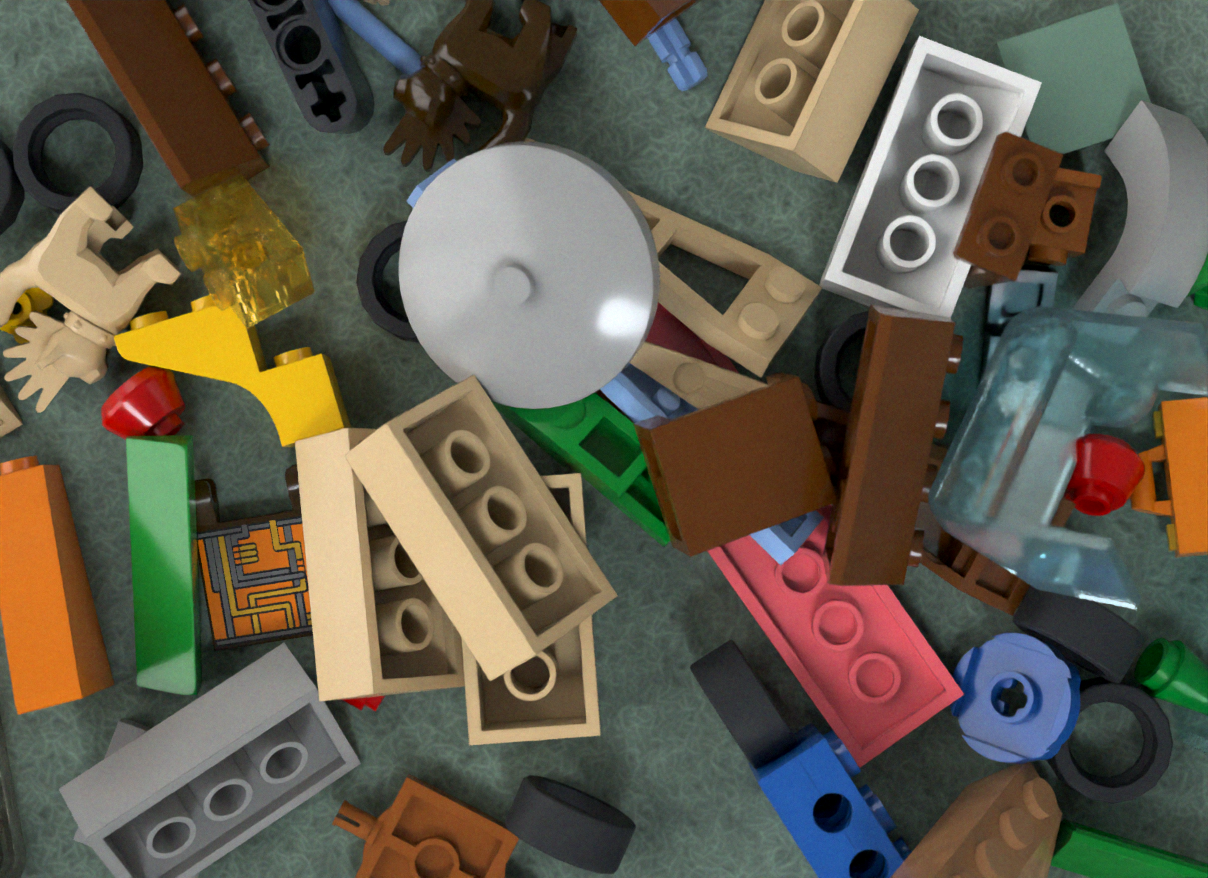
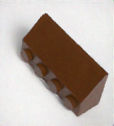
M66 0L175 181L183 191L206 206L270 167L261 150L270 146L268 139L250 112L240 117L228 96L237 92V89L217 58L209 63L204 59L195 43L205 36L185 4L174 9L169 0Z
M870 304L834 492L837 502L832 504L822 555L828 584L838 586L900 585L905 582L907 566L916 568L919 566L925 536L924 529L915 527L920 502L931 503L937 479V465L928 464L933 438L943 440L950 413V400L941 399L945 374L955 375L957 373L963 347V335L953 334L956 322L949 317Z

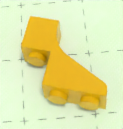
M227 292L196 299L190 303L193 312L171 319L168 318L166 311L154 312L134 318L129 323L131 331L113 336L119 354L126 360L230 382L250 391L264 405L272 417L282 447H295V441L344 428H351L330 357L322 353L313 356L310 347L299 348L273 357L276 367L268 370L248 303L238 298L229 300Z

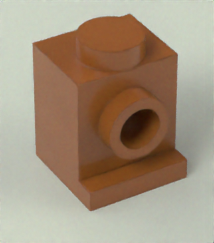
M1058 168L1028 249V260L1046 265L1065 266L1068 257L1076 258L1085 253L1096 191L1100 188L1101 175ZM1052 205H1061L1068 211L1069 218L1065 227L1056 226L1050 220L1049 211Z

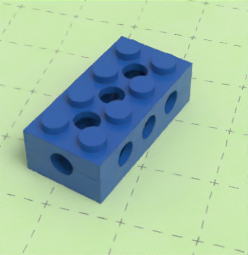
M811 722L794 733L798 739L795 745L757 769L750 762L748 763L761 789L818 878H890L912 852L902 838L893 843L888 838L887 834L896 829L897 826L867 783L859 789L856 788L851 778L860 773L861 770L844 743L836 736L833 730L822 735ZM828 793H838L837 800L831 808L825 811H813L816 801L821 796ZM863 850H872L870 856L864 862L850 865L851 860L857 853Z

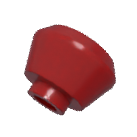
M149 366L128 379L102 405V426L107 431L126 440L127 436H174L184 426V422L179 416L186 406L173 372L170 369Z
M1083 434L1064 444L1058 450L1056 456L1063 495L1076 504L1075 509L1091 516L1107 515L1111 511L1123 507L1145 474L1144 462L1136 450L1124 440L1110 435Z

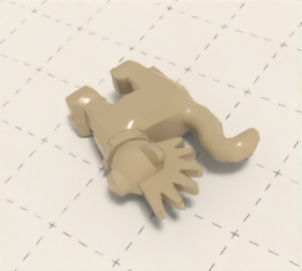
M92 186L87 188L59 215L49 234L44 239L35 244L23 258L9 264L0 273V328L8 322L17 299L27 289L40 288L71 310L69 313L64 314V322L40 312L32 311L29 316L37 327L18 326L15 330L17 335L29 340V342L6 348L3 351L4 357L26 358V360L8 371L4 379L6 381H13L31 375L20 390L18 398L19 400H25L42 388V393L36 405L37 413H41L46 409L69 377L80 378L88 384L102 379L109 368L106 359L107 348L111 349L113 346H116L113 336L118 335L119 332L129 325L130 321L138 313L146 294L157 282L173 284L182 275L179 269L158 248L143 256L141 255L119 272L111 266L99 253L103 244L110 238L123 239L134 226Z

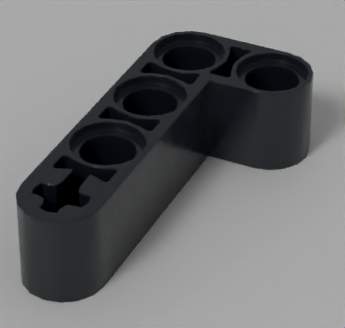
M248 0L294 98L309 125L320 132L337 134L359 132L367 126L374 112L373 96L328 0H287L280 5L276 0ZM310 30H315L320 37L321 50L313 62L306 63L300 52L301 40ZM323 77L325 83L314 82V78ZM335 93L346 95L347 102L339 107L341 116L331 115L329 108L337 102Z

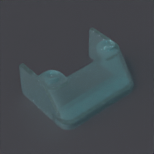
M1044 306L1029 308L1014 316L1002 333L929 491L928 504L930 510L942 529L1036 589L1137 609L1141 596L1113 540L1051 526V522L1077 464L1076 442L1078 439L1090 434L1093 425L1119 428L1137 423L1150 412L1159 390L1208 396V338L1202 323Z

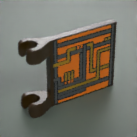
M297 464L289 467L285 472L287 490L293 510L220 521L215 481L210 478L195 480L197 554L214 651L313 635Z

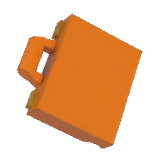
M1208 397L1161 401L1158 411L1152 413L1155 439L1161 438L1162 445L1138 454L1144 462L1145 474L1130 496L1131 509L1171 519V524H1167L1165 527L1168 551H1174L1175 558L1208 555ZM1164 462L1168 500L1157 501L1152 463Z

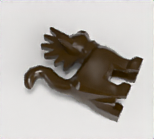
M464 0L466 4L463 10L446 25L435 40L432 53H429L427 56H421L420 69L412 74L401 75L395 81L393 98L404 106L406 113L385 143L383 148L385 155L393 154L406 142L401 156V164L403 167H407L419 150L423 148V168L426 172L432 170L438 146H441L447 163L455 159L453 138H457L465 146H470L471 137L465 126L475 129L481 127L479 117L462 100L463 97L466 98L468 96V91L496 107L503 114V122L498 131L479 148L478 152L500 144L524 142L532 128L533 113L539 105L545 89L561 71L577 37L578 28L570 24L562 26L553 23L550 6L537 0H525L519 11V20L523 26L522 30L514 39H510L489 29L496 4L495 0Z

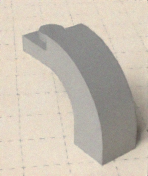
M1144 100L1139 102L1104 150L1122 176L1127 190L1128 210L1121 240L1109 261L1071 309L1081 326L1125 339L1131 338L1158 302L1176 308L1180 306L1195 283L1208 253V144L1188 116Z

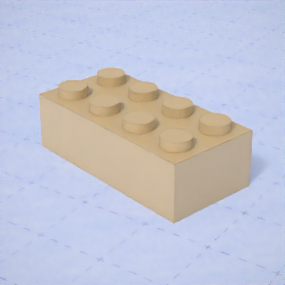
M581 473L540 476L587 548ZM592 615L536 656L492 681L489 680L461 637L469 745L601 735Z

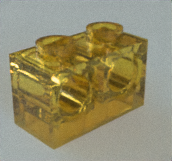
M242 174L173 208L181 234L174 237L173 240L183 262L191 272L198 269L202 270L205 274L203 276L205 286L217 307L221 311L230 307L246 328L315 293L303 248Z

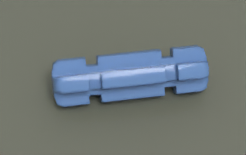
M674 19L648 37L662 63L668 62L670 65L667 68L668 73L679 90L691 89L707 77V68L697 52L691 53L689 47L692 46L691 42L677 19Z

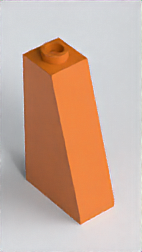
M37 456L19 458L0 464V612L14 702L18 715L82 699L114 685L60 465H39Z

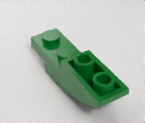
M595 392L581 400L551 408H516L492 401L500 413L565 468L569 465L577 473H581L586 481L663 548L671 541L633 425L634 423Z

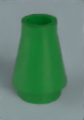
M1158 638L1151 642L1139 657L1134 672L1135 680L1143 685L1144 692L1151 697L1202 713L1208 717V667L1180 640L1170 642L1165 638Z

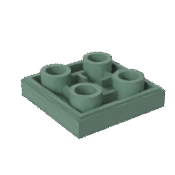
M1118 3L998 41L993 46L1000 67L1042 82L1024 127L1022 137L1061 153L1063 156L1111 141L1141 100L1151 103Z

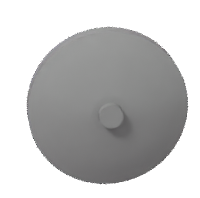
M541 142L505 143L466 156L449 166L428 185L417 200L406 223L399 254V284L405 312L416 337L427 354L456 383L475 375L491 401L511 407L539 409L562 406L581 400L605 386L631 362L642 347L653 324L660 292L658 254L649 225L639 206L623 185L603 167L575 151L557 145Z

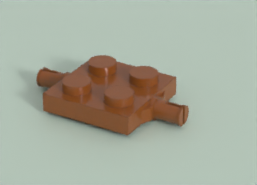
M408 774L393 804L382 812L379 818L344 800L332 825H336L366 841L362 864L355 878H505L506 863L519 840L518 837L508 830L504 822L411 774Z

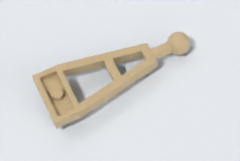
M526 138L524 142H537V141H535V140H533V139ZM628 191L649 225L654 238L658 259L668 246L672 244L749 279L748 283L724 315H722L659 262L660 292L658 302L704 342L754 374L762 377L811 308L822 287L761 250Z

